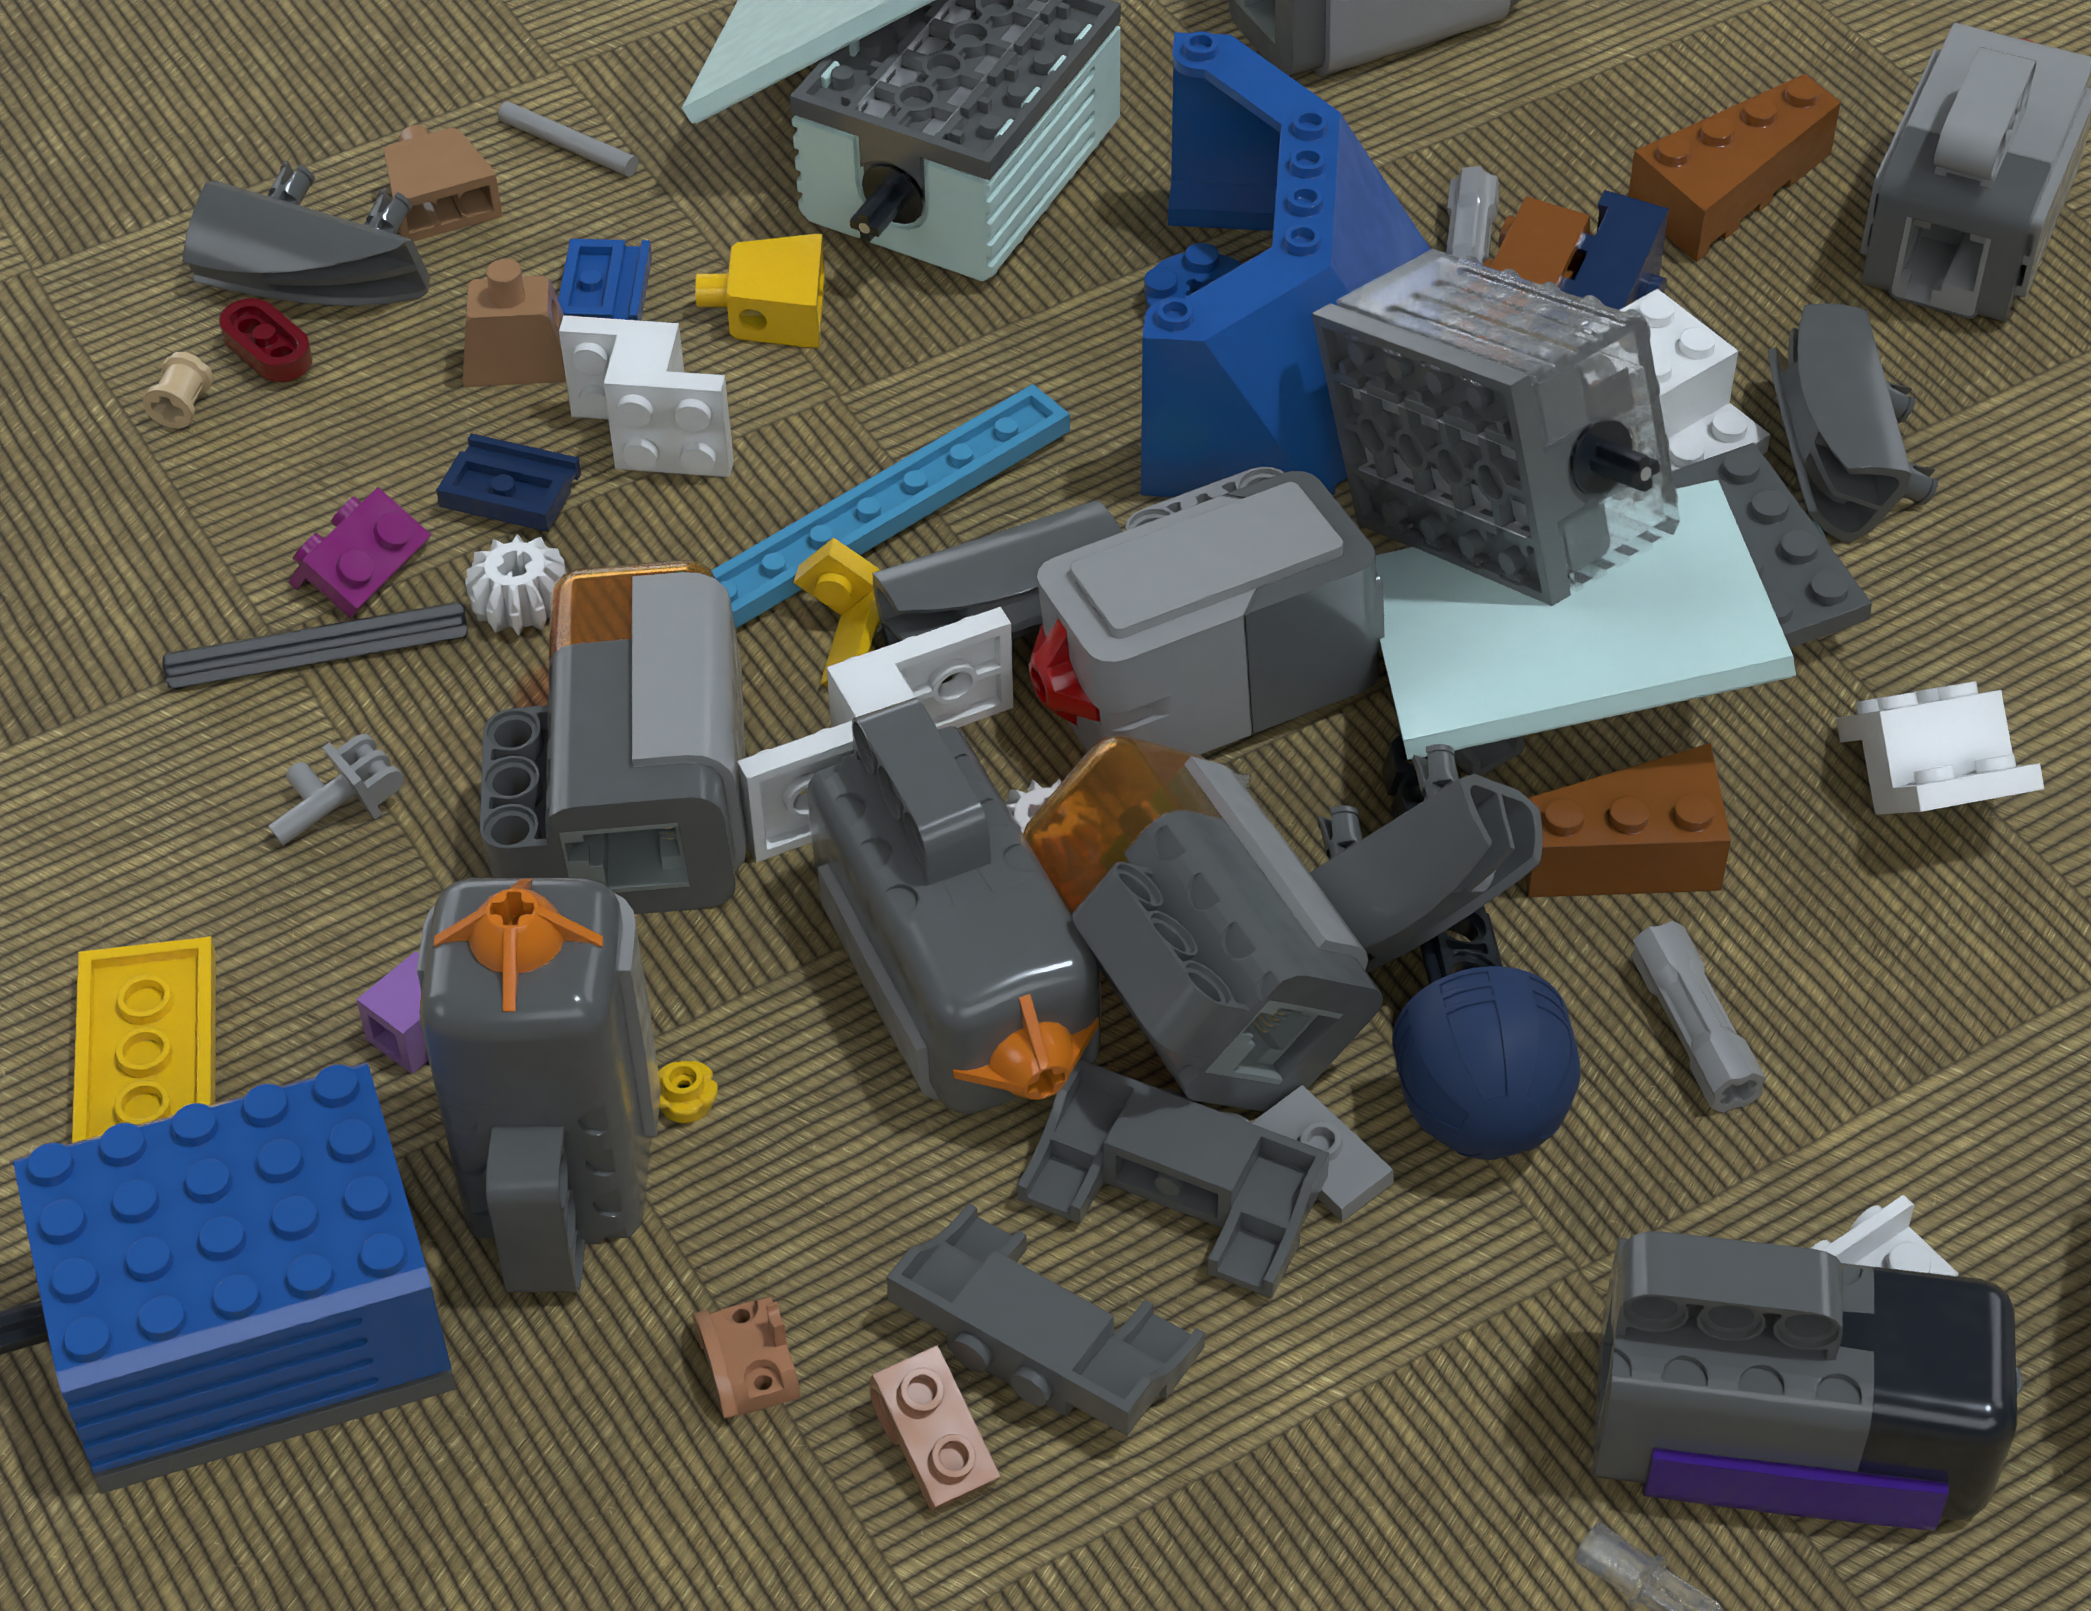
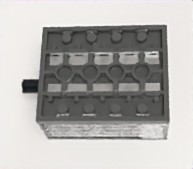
M1431 249L1337 299V305L1330 303L1312 313L1358 525L1406 546L1420 549L1550 606L1571 596L1570 589L1576 592L1583 589L1585 582L1600 579L1607 574V569L1613 566L1618 568L1630 561L1629 556L1635 553L1641 555L1653 548V542L1658 539L1665 541L1674 535L1680 522L1677 505L1678 494L1674 487L1668 451L1669 440L1665 432L1659 397L1660 385L1655 373L1650 343L1651 331L1647 320L1639 311L1629 309L1623 312L1603 305L1598 298L1592 295H1587L1584 298L1562 292L1552 282H1545L1541 285L1521 278L1512 269L1498 271L1483 266L1473 256H1466L1462 259Z

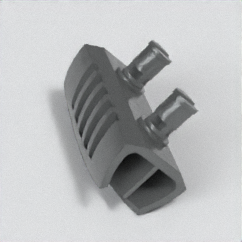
M1843 304L1804 305L1799 329L1793 327L1790 331L1788 359L1777 347L1768 349V358L1788 443L1808 512L1814 521L1826 532L1841 541L1850 543L1872 532L1902 497L1912 500V502L1919 505L1928 503L1936 492L1939 480L1930 478L1935 469L1908 462L1898 423L1904 422L1909 417L1915 404V398L1907 396L1912 388L1886 381L1867 310Z
M1095 500L872 573L873 591L885 644L889 646L908 637L918 636L958 622L963 618L975 616L998 607L1002 608L1011 622L1012 643L1018 637L1027 638L1038 635L1043 624L1037 574L1043 563L1053 557L1123 531L1108 509L1100 501Z
M1434 744L1426 746L1428 760L1413 755L1412 763L1414 769H1416L1424 801L1364 839L1362 838L1359 825L1360 817L1358 810L1352 806L1344 805L1330 808L1332 820L1319 815L1317 817V824L1321 830L1325 853L1329 861L1311 871L1310 874L1366 951L1368 958L1365 969L1366 973L1412 951L1457 924L1513 886L1540 863L1543 831L1539 808L1519 790L1482 776L1472 774L1459 779L1454 749L1449 745Z

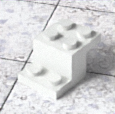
M1659 289L1652 291L1571 337L1569 354L1598 378L1624 365L1638 451L1658 460L1660 464V472L1652 476V478L1753 442L1762 454L1767 452L1770 434L1730 403L1738 350Z
M563 315L559 335L571 417L609 420L615 469L730 477L734 458L725 375L684 372L679 323Z
M1976 681L1855 702L1856 715L1836 718L1840 743L1862 740L1875 815L1922 812L2044 789L2040 763L2016 766L2015 756L2011 748L2002 691L1978 693Z

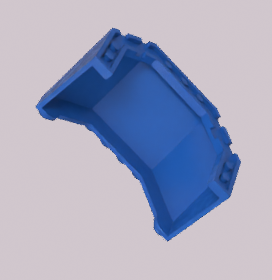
M1203 31L1193 33L1174 32L1172 52V162L1168 226L1273 231L1272 247L1184 299L1168 298L1153 304L1147 310L1142 337L1141 496L1176 497L1258 467H1273L1284 473L1304 471L1313 474L1334 495L1336 485L1347 478L1312 313L1330 303L1356 313L1370 308L1385 316L1396 319L1398 327L1440 342L1442 304L1438 297V282L1441 264L1338 110L1232 35L1211 34Z

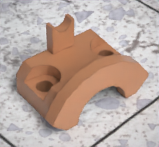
M771 1296L711 1313L708 1310L692 1313L700 1348L704 1349L716 1391L717 1402L724 1419L800 1398L796 1370L787 1346L784 1321L782 1322L777 1301L773 1302Z

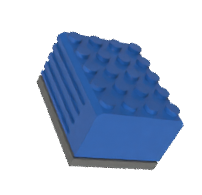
M368 1062L351 1067L341 1064L331 1065L321 1070L315 1077L282 1086L274 1084L258 1085L251 1089L246 1096L209 1106L201 1103L189 1104L179 1109L173 1116L140 1125L131 1123L116 1124L107 1129L103 1135L67 1145L60 1143L43 1144L37 1147L30 1155L13 1160L41 1300L0 1311V1355L47 1341L50 1342L54 1367L62 1396L67 1403L71 1419L75 1423L80 1441H82L83 1449L87 1459L90 1461L91 1469L101 1494L456 1390L428 1271Z

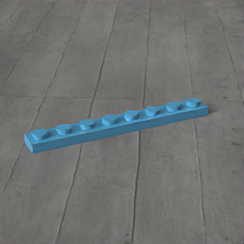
M1031 384L704 575L715 578L726 588L731 599L736 629L802 590V588L793 583L798 566L833 537L857 554L865 553L1070 431V414L1038 387Z

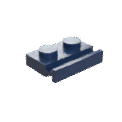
M471 433L468 437L469 446L465 452H459L436 489L439 507L548 532L571 493L570 485L573 480H578L581 476L579 457Z

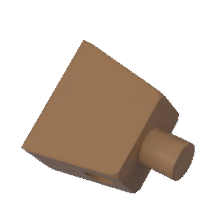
M412 125L400 133L397 143L389 144L384 149L392 198L399 192L412 203V209L399 229L400 236L412 239L414 242L503 217L496 174L459 129L448 128L429 133L421 125Z
M499 259L492 262L486 269L487 279H474L468 283L463 386L477 387L566 382L559 335L564 314L551 280L545 276L522 277L521 266L518 262L511 259Z

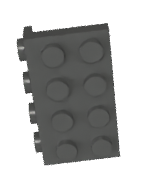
M1754 442L1653 477V487L1649 491L1642 492L1635 489V498L1709 481H1719L1790 648L1870 620L1872 602Z

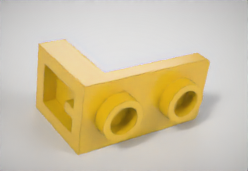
M834 537L798 566L793 581L794 584L841 615L820 682L826 688H828L826 667L843 662L854 656L875 651L871 643L875 629L881 623L873 591L872 573L880 571V569Z

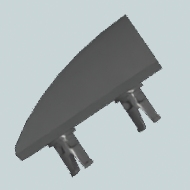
M284 161L267 196L213 180L205 183L196 202L186 235L182 262L188 263L193 271V281L266 298L324 305L388 304L418 299L428 293L430 276L413 240L396 235L412 209V203L409 199L399 192L395 194L391 201L386 188L381 189L377 195L376 202L366 218V222L364 225L300 206L309 187L313 185L315 177L311 171L301 164L293 172L289 162Z

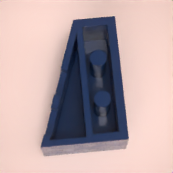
M1607 190L1603 191L1597 204L1599 209L1597 233L1595 236L1584 233L1577 247L1578 253L1586 255L1585 259L1572 280L1563 278L1536 336L1532 379L1561 363L1575 368L1579 390L1600 379L1569 354L1571 337L1656 289L1665 293L1667 279L1660 276L1668 208Z

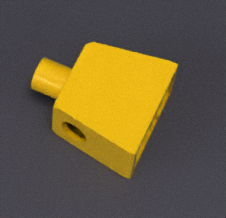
M822 234L737 242L731 247L728 274H696L695 296L697 307L727 308L730 335L735 339L819 348L825 286Z

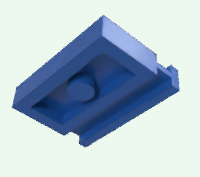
M570 239L558 298L564 316L641 321L652 261L650 240H642L640 247L626 246L625 240Z

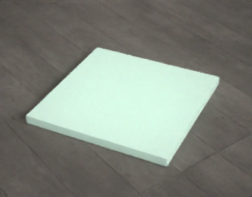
M738 0L682 109L692 124H698L935 0Z
M1709 481L1601 505L1606 545L1602 553L1567 573L1571 595L1553 606L1415 547L1376 555V572L1383 584L1385 637L1380 639L1407 760H1412L1413 755L1422 758L1427 757L1426 746L1434 744L1449 745L1455 751L1796 676L1793 654L1719 481Z

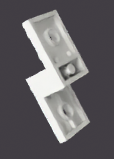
M1001 607L963 618L958 622L918 636L908 637L895 644L860 656H854L843 662L826 667L831 728L822 729L815 734L773 749L762 750L753 756L737 761L746 824V845L756 863L812 843L807 793L801 796L798 795L808 788L810 780L817 771L842 763L841 758L854 754L852 737L853 718L916 697L922 702L935 726L940 730L949 726L959 728L1013 708L1011 622ZM952 675L951 680L942 683L947 677Z

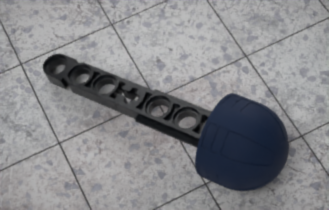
M1402 735L1397 736L1392 741L1382 769L1387 794L1395 796L1391 805L1393 819L1415 807L1417 804L1413 801H1424L1416 769H1414V766L1403 761L1407 760ZM1482 906L1447 929L1465 936L1470 942L1457 940L1442 932L1420 945L1429 985L1419 991L1400 1012L1393 1029L1392 1047L1405 1101L1421 1128L1440 1143L1463 1156L1483 1160H1497L1500 1157L1531 1151L1548 1140L1559 1129L1570 1110L1579 1086L1580 1059L1563 998L1543 978L1521 969L1503 967L1490 915L1486 913L1485 907Z

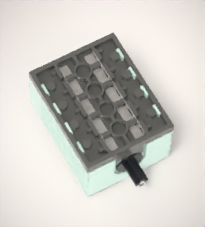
M935 0L823 58L790 95L791 114L795 115L792 119V126L797 127V132L793 135L794 148L799 150V154L795 157L796 170L801 171V175L797 178V191L802 193V197L798 201L799 210L810 222L980 281L991 278L997 273L999 267L1015 247L1022 242L1027 232L1043 212L1049 208L1051 202L1067 182L1074 177L1076 171L1092 151L1099 146L1100 141L1120 118V26L1117 25L1121 20V3L1112 0Z

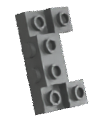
M1079 1059L1068 1081L1056 1094L1040 1141L1017 1184L1018 1200L1080 1224L1102 1184L1106 1183L1221 1227L1223 1229L1208 1257L1207 1274L1272 1298L1299 1247L1301 1227L1328 1177L1330 1153L1254 1125L1241 1115L1222 1113L1190 1101L1177 1091L1170 1089L1161 1090Z
M970 1203L936 1237L921 1245L911 1246L886 1277L888 1301L946 1333L948 1350L952 1351L955 1358L968 1369L975 1372L987 1371L1010 1384L1022 1399L1032 1405H1047L1066 1417L1075 1406L1126 1436L1129 1435L1158 1395L1167 1399L1205 1348V1332L1195 1328L1190 1334L1155 1315L1154 1304L1147 1300H1144L1128 1321L1114 1333V1316L1018 1263V1260L1027 1250V1235L1017 1230L1012 1236L979 1218L977 1207Z

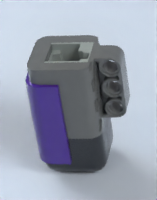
M1647 1231L1635 1234L1629 1239L1618 1238L1600 1334L1593 1446V1477L1643 1483V1496L1790 1516L1929 1531L1936 1530L1940 1519H1971L1982 1511L1992 1499L2018 1422L2017 1396L2022 1391L2023 1377L2020 1369L2016 1366L2015 1312L2010 1297L1997 1284L1983 1279L1841 1263L1836 1256L1826 1251L1811 1248L1662 1231Z

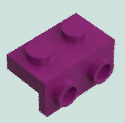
M377 487L362 502L355 496L351 497L331 519L330 523L336 528L330 534L323 538L316 532L299 548L292 558L299 566L288 583L296 590H299L309 581L348 617L352 618L426 544L431 534L384 491Z

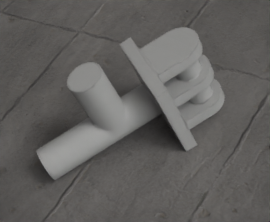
M357 735L337 750L330 742L322 747L338 773L337 777L325 785L305 762H298L289 768L286 773V779L303 798V801L268 825L282 846L353 796L359 800L374 820L382 815L378 805L402 787L404 775L397 767L390 766V759L382 750H376L377 744L370 735Z

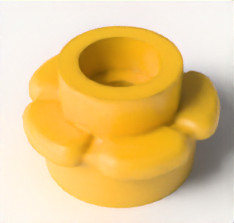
M675 1061L665 1065L658 1071L661 1090L659 1108L668 1119L678 1123H691L700 1120L708 1114L717 1097L718 1084L712 1080L713 1072L707 1065L698 1061ZM690 1085L687 1088H678L679 1086Z

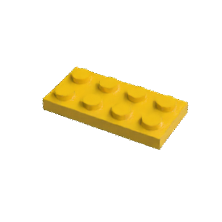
M212 937L78 952L72 1143L103 1135L107 1129L116 1124L131 1123L140 1125L173 1116L179 1109L189 1104L201 1103L207 1106L215 1104L216 951Z

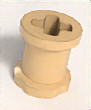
M174 352L162 364L163 376L159 383L151 386L145 393L143 406L146 413L159 424L169 428L180 429L188 426L195 414L194 403L199 395L210 389L213 383V374L210 367L197 356L187 352Z

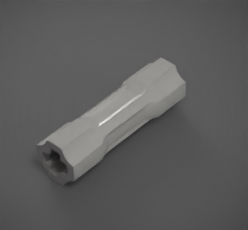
M1481 166L1462 168L1459 176L1450 182L1447 207L1450 225L1446 256L1440 265L1438 297L1442 305L1451 307L1457 314L1465 302L1472 304L1478 292L1476 290L1478 275L1485 260L1489 259L1492 223L1497 218L1500 194L1498 178L1484 171Z
M1670 921L1660 926H1649L1633 939L1635 947L1631 957L1647 988L1659 999L1690 1058V1069L1708 1104L1712 1109L1722 1113L1738 1107H1747L1763 1094L1762 1085L1766 1077L1746 1040L1736 1033L1705 975L1704 962L1685 927L1677 922Z

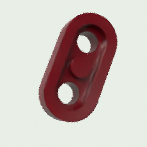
M255 298L242 299L231 303L221 312L219 323L224 343L263 378L275 382H290L304 375L310 369L313 358L307 335L267 301Z

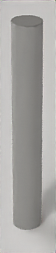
M506 101L499 108L498 119L501 122L630 177L638 168V158L514 103Z

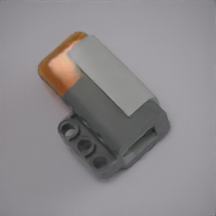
M690 560L580 568L568 572L555 582L550 597L548 705L511 708L500 711L487 721L483 731L480 832L491 877L588 878L601 881L615 894L624 898L633 909L634 914L704 909L719 906L728 901L735 893V871L745 861L746 824L737 761L745 758L742 668L730 596L726 588L716 580L711 569L699 562Z
M1127 735L1105 736L1090 748L1027 823L1023 835L1070 912L1078 931L1093 951L1098 968L1187 1098L1199 1102L1267 1111L1301 1085L1308 1089L1380 1009L1383 997L1378 987L1365 971L1368 963L1366 951L1292 848L1233 771L1225 765L1207 761L1201 755Z

